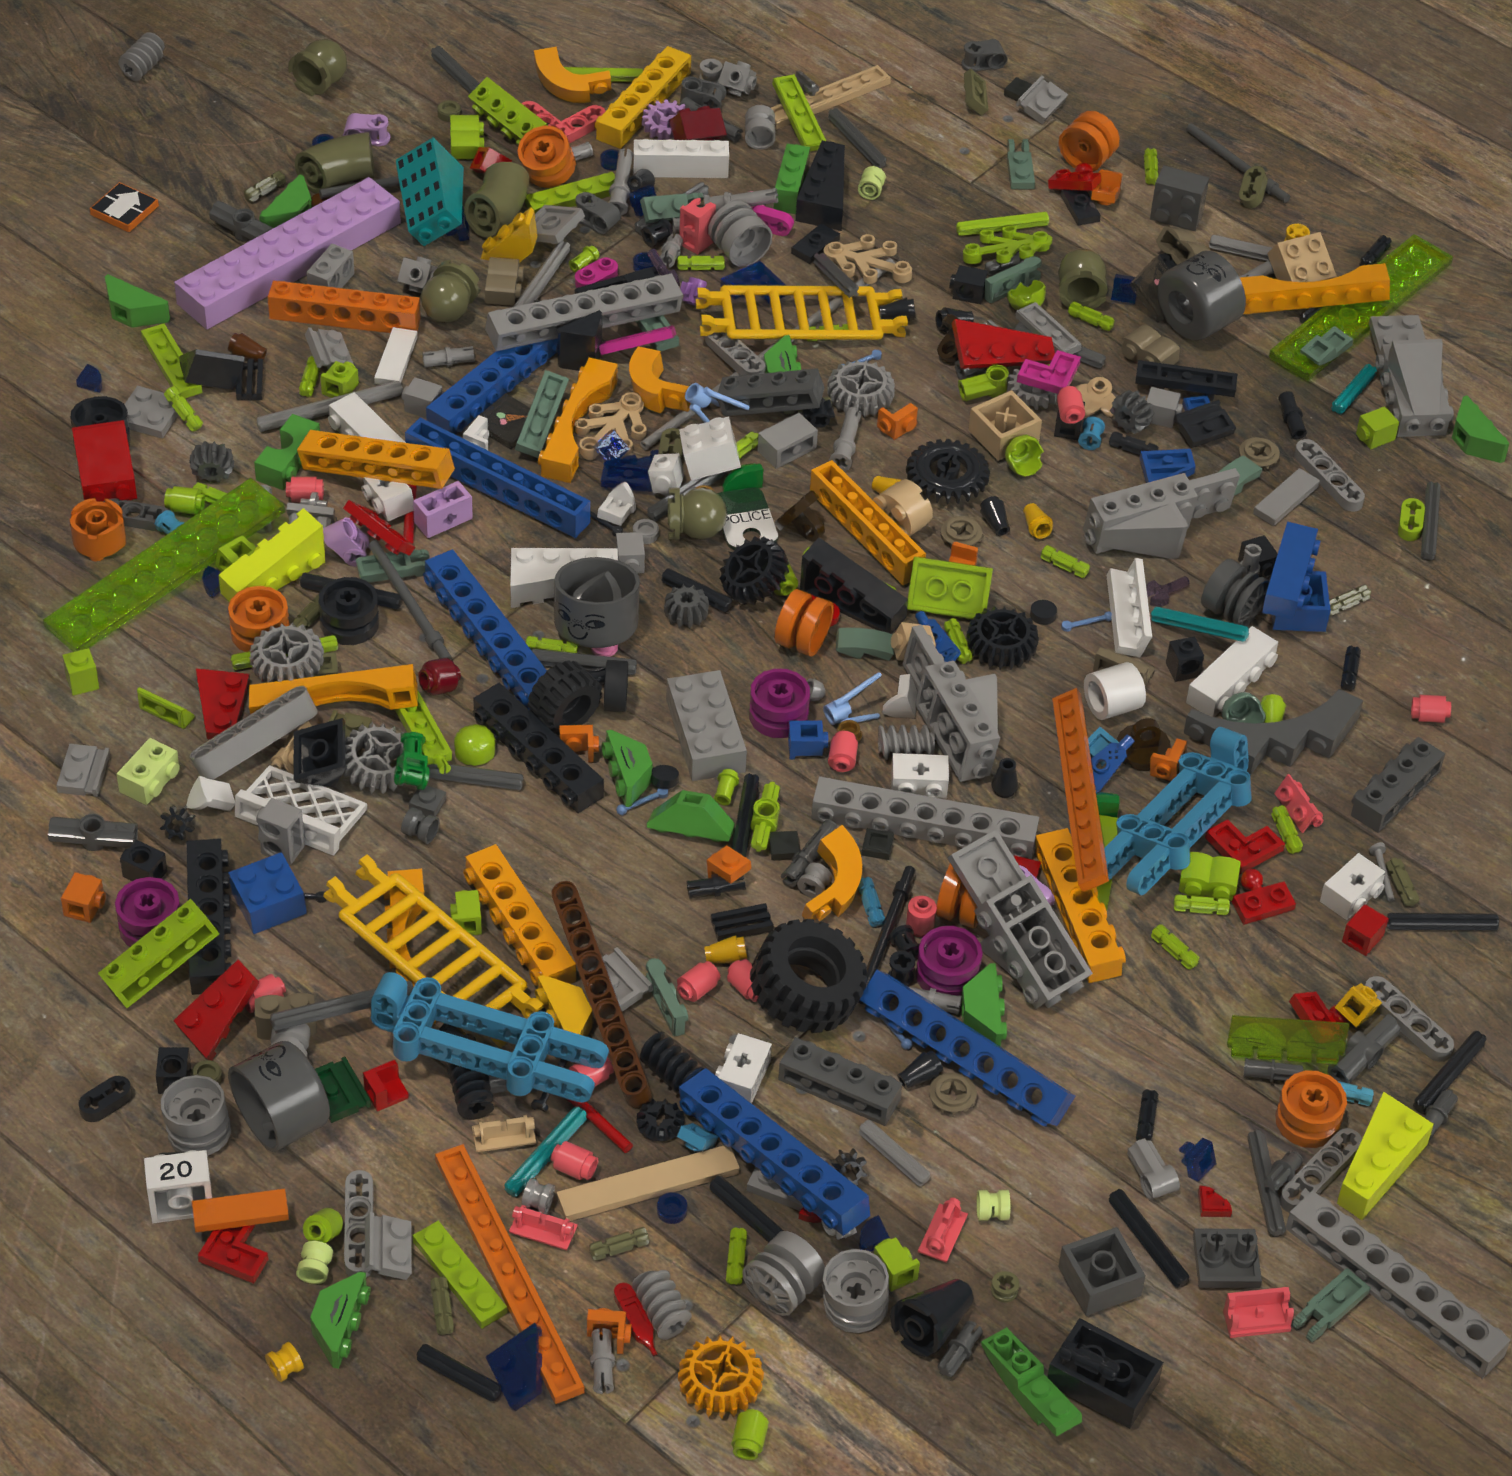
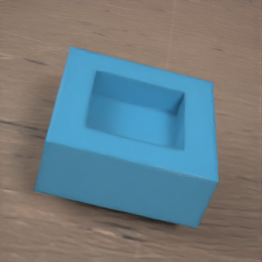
M1099 727L1088 738L1090 756L1094 757L1111 742H1119ZM1104 761L1099 762L1102 766L1106 763Z
M694 1123L681 1126L677 1135L678 1138L685 1141L686 1147L697 1152L714 1148L718 1136Z

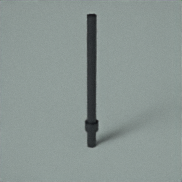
M912 866L905 867L900 881L896 882L892 894L894 897L867 965V985L875 971L879 969L889 942V934L895 927L904 901L910 896L912 890L911 882L916 872Z

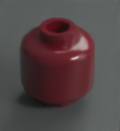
M439 658L425 662L418 674L421 688L430 695L435 696L454 691L461 678L459 667L449 658Z

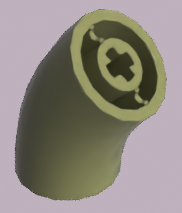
M357 133L334 138L298 153L295 157L297 175L304 176L308 190L313 193H319V189L331 188L368 177L374 178V160L370 133Z
M499 162L492 164L486 169L482 186L473 195L469 196L465 202L466 220L476 234L482 237L493 236L498 233L503 225L506 224L508 226L519 213L526 199L529 187V173L524 167L512 162Z

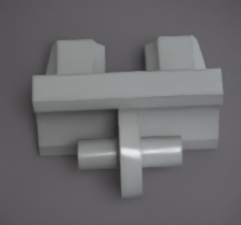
M312 492L310 499L301 498L300 504L287 503L286 510L289 524L298 518L296 513L303 508L321 523L323 528L337 522V517H335V509L327 507V501L319 500L318 492Z

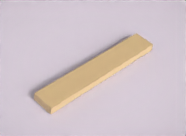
M876 65L819 88L815 96H810L808 93L804 95L813 114H817L889 85L891 77ZM782 104L771 107L775 113L776 130L791 124Z
M724 1145L558 1191L557 1200L564 1219L568 1218L570 1221L709 1183L718 1175L724 1178L739 1174L740 1167L731 1147Z

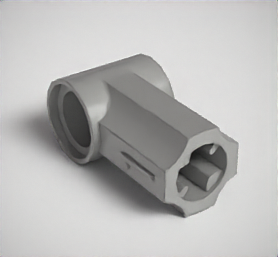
M1145 1138L1138 1140L1128 1148L1127 1155L1140 1175L1142 1190L1149 1200L1179 1190L1180 1183L1175 1169L1171 1165H1165L1151 1140L1148 1141Z

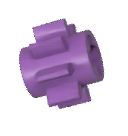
M690 277L687 283L682 281L680 290L684 295L682 301L696 306L695 300L701 299L697 297V287L706 288L707 282L694 277Z

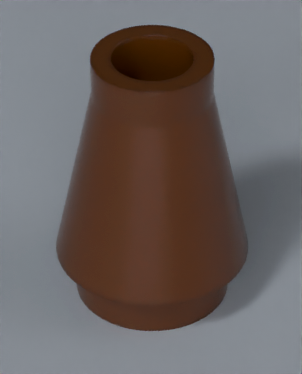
M234 333L228 345V352H231L232 355L244 356L246 359L258 361V359L264 360L267 348L262 347L243 333Z

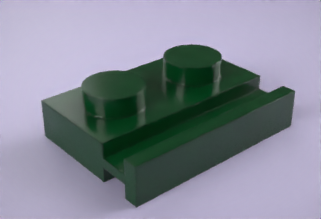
M342 1057L341 1061L337 1063L332 1061L315 1068L328 1097L330 1106L329 1120L331 1123L359 1112L360 1108L365 1106L367 1108L371 1107V1100L346 1057Z

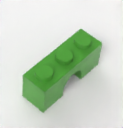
M798 144L786 145L775 185L778 196H776L778 203H774L773 209L796 214L797 197L809 170L810 147Z
M292 414L280 429L282 449H274L267 446L254 462L256 481L284 490L286 482H291V477H296L297 472L302 467L297 452L298 447L310 430L320 431V424Z

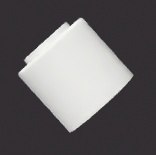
M1125 662L1087 674L1084 679L1085 698L1091 712L1097 719L1105 720L1143 707L1146 701L1143 678L1132 663Z

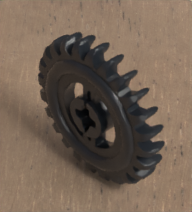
M937 439L936 443L932 441L926 442V446L920 445L918 450L911 452V456L907 459L906 474L907 480L914 482L922 490H926V499H929L930 495L934 493L936 494V503L939 502L942 496H945L946 504L948 505L951 496L955 497L957 504L960 503L961 495L966 498L967 502L970 500L971 493L977 498L979 489L981 492H984L985 486L989 483L990 469L988 468L989 463L985 460V456L982 453H978L977 448H970V444L965 443L962 445L959 440L952 442L951 439H946L945 442H942L941 439ZM938 460L936 475L931 472L930 466ZM959 462H961V463L965 466V468H966V470H967V472H966L962 477H960V478H959V471H960V463H959Z

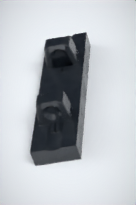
M1138 360L1135 384L1155 386L1154 388L1163 390L1170 388L1204 393V396H1208L1209 401H1213L1214 395L1235 397L1238 374Z

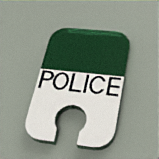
M745 488L717 493L726 504L727 519L722 531L729 548L736 550V544L743 545L745 541L743 534L749 531L758 533L760 539L764 536L769 540L772 539L777 542L778 532L762 490L758 488Z

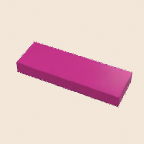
M671 325L604 341L599 346L600 353L604 355L670 339L676 335V330Z

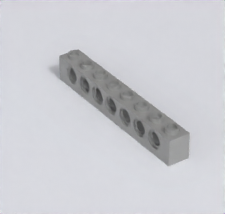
M672 273L662 276L658 275L653 278L635 280L620 285H611L606 288L588 290L573 295H565L559 298L488 312L485 330L495 350L500 351L558 338V328L598 310L602 312V328L680 312L683 294Z
M820 776L813 798L811 819L821 822L831 820L836 824L852 828H869L893 832L894 835L906 838H916L961 848L997 829L1013 857L1015 855L1032 859L1039 823L1038 816Z
M1312 1190L1290 1211L1286 1230L1341 1272L1346 1268L1352 1271L1371 1287L1369 1292L1371 1295L1483 1379L1504 1358L1511 1339L1502 1330L1493 1327L1481 1318L1478 1312L1468 1308L1456 1299L1449 1290L1443 1289L1432 1281L1425 1272L1416 1269L1408 1263L1400 1253L1391 1250L1376 1235L1367 1232L1352 1217L1343 1214L1335 1208L1327 1198L1321 1197Z

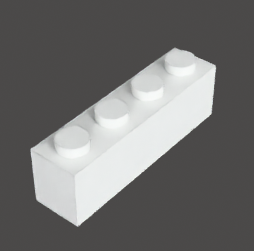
M634 140L633 175L640 169H647L653 173L654 177L728 178L729 141Z
M355 392L329 404V424L340 434L406 443Z
M1250 627L1249 637L1246 641L1234 642L1189 685L1186 703L1204 714L1215 717L1220 711L1222 712L1224 703L1233 694L1244 692L1251 682L1254 683L1259 679L1266 667L1270 668L1274 665L1278 654H1276L1278 641L1255 627Z

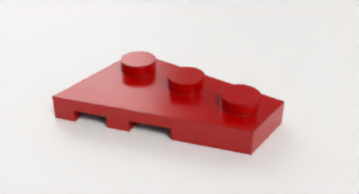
M348 500L343 507L344 510L351 514L349 518L360 527L365 525L369 528L367 533L378 541L383 539L387 542L385 547L394 554L398 555L402 552L410 556L415 549V546L403 535L390 528L391 525L387 521L379 518V514L376 511L351 500Z
M196 668L206 738L208 740L240 721L250 684V674Z
M238 959L173 1021L206 1059L212 1061L217 1054L215 1049L222 1038L226 1039L231 1030L229 1028L237 1013L243 1011L258 986L259 980Z

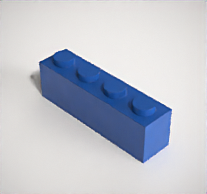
M1287 522L1266 592L1262 613L1294 620L1296 610L1302 611L1305 595H1302L1301 592H1307L1310 577L1306 576V574H1312L1316 559L1311 557L1312 555L1317 556L1321 543L1320 540H1316L1317 528Z

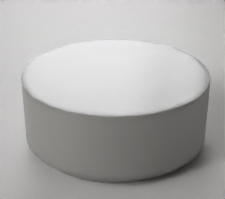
M641 519L634 523L633 532H643L644 544H650L658 539L659 526L653 520Z

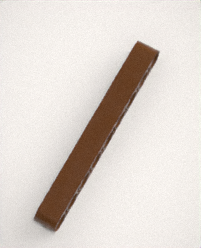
M561 881L553 887L551 892L556 910L604 1044L609 1048L608 1055L622 1093L629 1106L641 1108L642 1104L647 1105L651 1101L652 1092L578 890L572 882ZM592 967H597L593 971H588ZM605 990L604 993L596 995L598 992ZM614 1014L613 1017L605 1019L608 1015ZM623 1038L619 1043H614L615 1040ZM626 1063H632L630 1066L622 1068ZM641 1087L637 1092H631L634 1088Z

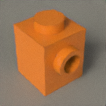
M75 872L61 897L64 916L91 923L97 910L102 909L105 904L106 892L103 890L102 879Z

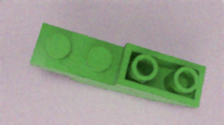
M1007 1327L981 1341V1346L998 1375L1037 1425L1044 1423L1055 1436H1058L1082 1422V1413L1045 1376L1044 1365Z

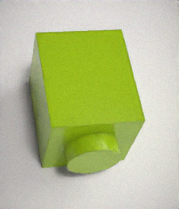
M1384 406L1360 416L1356 435L1371 450L1395 440L1399 421Z
M89 648L62 655L66 679L73 696L99 689L97 669Z

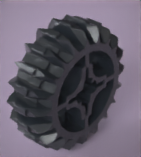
M754 536L752 541L745 539L744 544L741 546L736 544L737 549L734 552L728 551L730 557L723 560L725 566L719 569L721 572L719 579L723 584L724 591L733 600L744 605L747 603L755 605L757 600L764 603L767 596L773 598L772 593L775 590H780V583L786 582L784 575L789 573L787 567L789 561L785 551L777 542L772 539L769 540L764 536L761 539Z
M993 606L991 611L984 608L981 614L976 613L974 619L969 623L966 634L968 650L971 651L973 658H979L980 664L987 662L989 668L993 665L998 666L1000 670L1005 666L1011 670L1014 665L1021 667L1024 662L1029 663L1031 657L1036 653L1039 641L1037 625L1033 624L1032 618H1026L1025 612L1017 613L1016 608L1007 610L1005 606L1002 609H997Z

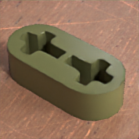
M1261 166L1249 168L1243 177L1239 197L1243 206L1249 209L1261 204L1267 186L1268 178Z
M675 428L666 429L661 435L658 454L679 453L682 462L683 448L680 431Z

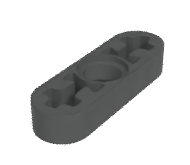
M115 498L109 499L117 503L122 509L124 526L159 532L154 524L159 514L168 510L157 505ZM131 512L139 513V515L136 517L126 516L128 513Z

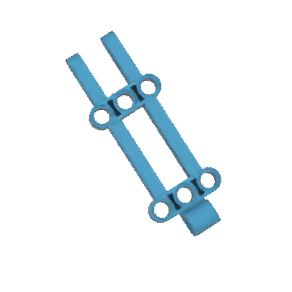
M1224 727L1216 728L1210 741L1211 758L1194 752L1183 754L1179 759V774L1138 815L1126 814L1117 819V836L1104 848L1109 880L1134 855L1139 856L1143 859L1129 873L1126 887L1129 891L1136 894H1146L1169 869L1181 870L1189 866L1190 848L1231 806L1240 807L1251 802L1250 774L1247 772L1249 764L1248 743L1245 735ZM1196 792L1205 795L1172 829L1164 826Z
M393 972L383 974L371 999V1020L378 1028L393 1033V1054L397 1059L407 1062L416 1059L419 1054L501 1078L506 1080L507 1090L515 1096L527 1095L534 1088L576 1102L589 1101L595 1088V1083L589 1076L545 1063L544 1061L548 1054L591 1068H601L604 1066L609 1054V1048L603 1042L554 1027L553 1017L546 1012H534L526 1019L441 993L440 983L434 978L426 977L418 980L410 996H408L407 981L401 975ZM436 1020L512 1043L516 1046L512 1053L433 1029L432 1025Z

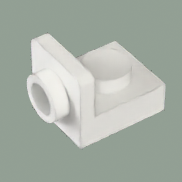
M478 415L463 433V439L488 450V419Z

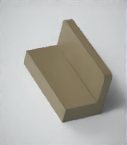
M1100 647L1095 655L1093 672L1129 662L1138 669L1146 686L1153 676L1155 668L1124 654L1115 653L1110 648Z

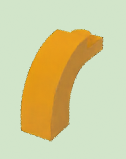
M557 46L534 50V61L538 77L543 86L556 97L574 103L591 102L590 94H603L606 91L612 90L609 70L584 75L574 74L562 66Z
M638 346L629 362L633 393L640 395L641 401L644 402V407L654 412L662 413L665 407L688 412L691 403L685 399V392L689 386L658 379L664 370L661 351Z
M843 825L820 840L817 852L830 867L834 883L805 904L802 913L804 919H818L821 921L831 911L839 917L846 911L855 897L862 876V857L857 843Z

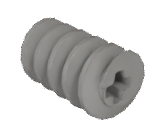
M151 32L143 34L118 60V65L124 75L133 81H139L147 71L151 70L163 58V50L165 48L163 40Z
M882 725L878 726V754L882 752L885 760L889 759L891 752H904L905 754H912L913 752L923 754V752H926L927 755H934V726L931 732H929L927 725H922L920 733L916 725L911 726L909 733L905 725L900 726L898 733H896L893 725L889 726L887 733H885Z
M651 1270L637 1276L632 1282V1288L636 1291L643 1309L646 1310L647 1317L652 1321V1326L657 1331L658 1337L661 1340H668L683 1331L692 1314L689 1310H685L686 1303L680 1300V1291L674 1290L676 1284L674 1281L669 1280L671 1278L669 1271Z

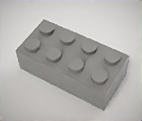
M717 670L668 678L666 701L691 780L715 778L724 769H732L737 774L746 772L747 750L721 671Z

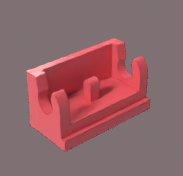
M696 198L686 206L680 207L679 235L683 239L682 246L697 255L714 243L708 234V226L716 213V204L710 202L702 208L697 207L701 203V198Z
M1289 1287L1228 1293L1223 1313L1230 1338L1291 1332L1294 1309L1289 1308L1288 1305L1290 1301Z

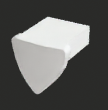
M627 482L617 485L609 493L598 509V518L621 526L627 517L634 513L636 510L635 498Z
M910 674L900 675L898 695L890 698L883 705V714L895 718H915V702L918 691Z
M198 776L190 791L186 806L194 810H201L208 806L231 811L235 806V800L229 783Z

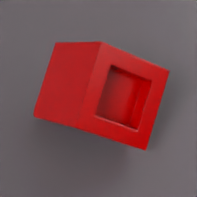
M479 147L469 169L477 173H485L486 169L492 164L512 162V160L490 147Z
M1363 905L1346 924L1342 942L1367 956L1384 936L1389 918L1368 905Z
M396 1060L363 1072L364 1089L377 1112L409 1098L408 1091L399 1078V1067Z

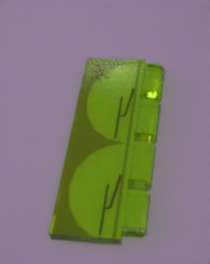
M1232 1015L1227 1047L1231 1048V1057L1253 1058L1254 1049H1257L1258 1059L1282 1061L1283 1051L1287 1052V1061L1311 1063L1313 1054H1317L1316 1063L1338 1065L1339 1055L1345 1056L1349 1023Z

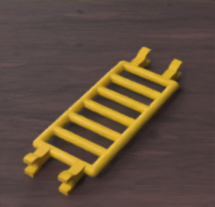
M723 285L720 291H709L706 288L697 287V297L701 299L695 300L696 309H704L710 305H722L724 318L701 315V323L706 326L699 327L700 336H709L713 333H727V337L730 339H781L784 335H790V339L880 340L883 338V333H892L897 337H905V327L901 326H908L907 316H898L894 319H880L878 307L897 301L896 299H902L901 289H893L888 293H875L874 288L871 286H858L859 290L857 292L859 293L858 296H866L872 330H858L852 297H847L837 286ZM730 295H745L750 329H736ZM755 295H769L775 329H760ZM779 295L794 296L799 329H785ZM804 296H818L824 330L809 329ZM828 296H842L848 330H834Z
M368 854L359 859L358 864L362 867L356 871L355 875L362 880H368L374 887L357 899L345 889L343 883L336 876L327 881L326 886L330 889L324 893L323 897L343 908L338 913L339 918L415 984L418 980L426 978L417 968L459 939L469 950L431 978L436 979L441 985L478 957L491 967L455 993L453 997L467 1000L501 975L512 986L486 1004V1007L499 1010L511 1002L522 1012L523 1017L526 1019L534 1012H538L543 1008L544 1004L540 1000L531 998L524 992L527 988V982L400 874L393 873L388 877L377 868L375 861ZM394 886L407 895L366 925L354 916V914ZM415 904H418L428 913L387 943L375 934V932ZM437 921L448 930L446 934L408 961L396 952V950ZM491 1037L492 1041L499 1048L508 1043Z

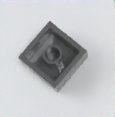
M1163 165L1155 183L1150 220L1196 231L1204 212L1209 177Z
M1118 1227L1062 1246L1058 1267L1086 1316L1142 1295L1146 1275Z

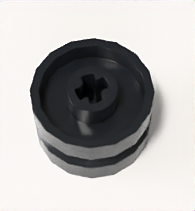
M95 396L82 400L71 410L70 419L72 427L124 420L128 445L130 446L131 436L128 426V410L124 403L118 399L107 396Z
M342 577L332 580L320 591L318 601L320 628L324 636L334 635L340 645H357L366 642L375 635L379 628L378 594L374 586L366 580L357 577Z

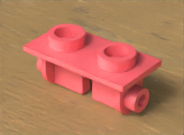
M1287 774L1274 794L1280 803L1287 808L1289 816L1301 833H1304L1309 825H1314V827L1320 826L1324 821L1322 819V812L1318 811L1315 805L1309 802L1310 798L1303 790L1302 784L1296 782L1290 774Z
M950 1198L944 1204L939 1203L918 1249V1253L947 1263L968 1216V1213L961 1211L958 1199Z
M522 1205L521 1207L515 1206L512 1218L515 1219L509 1233L567 1250L578 1224L570 1222L568 1218L563 1220L528 1209L525 1205Z

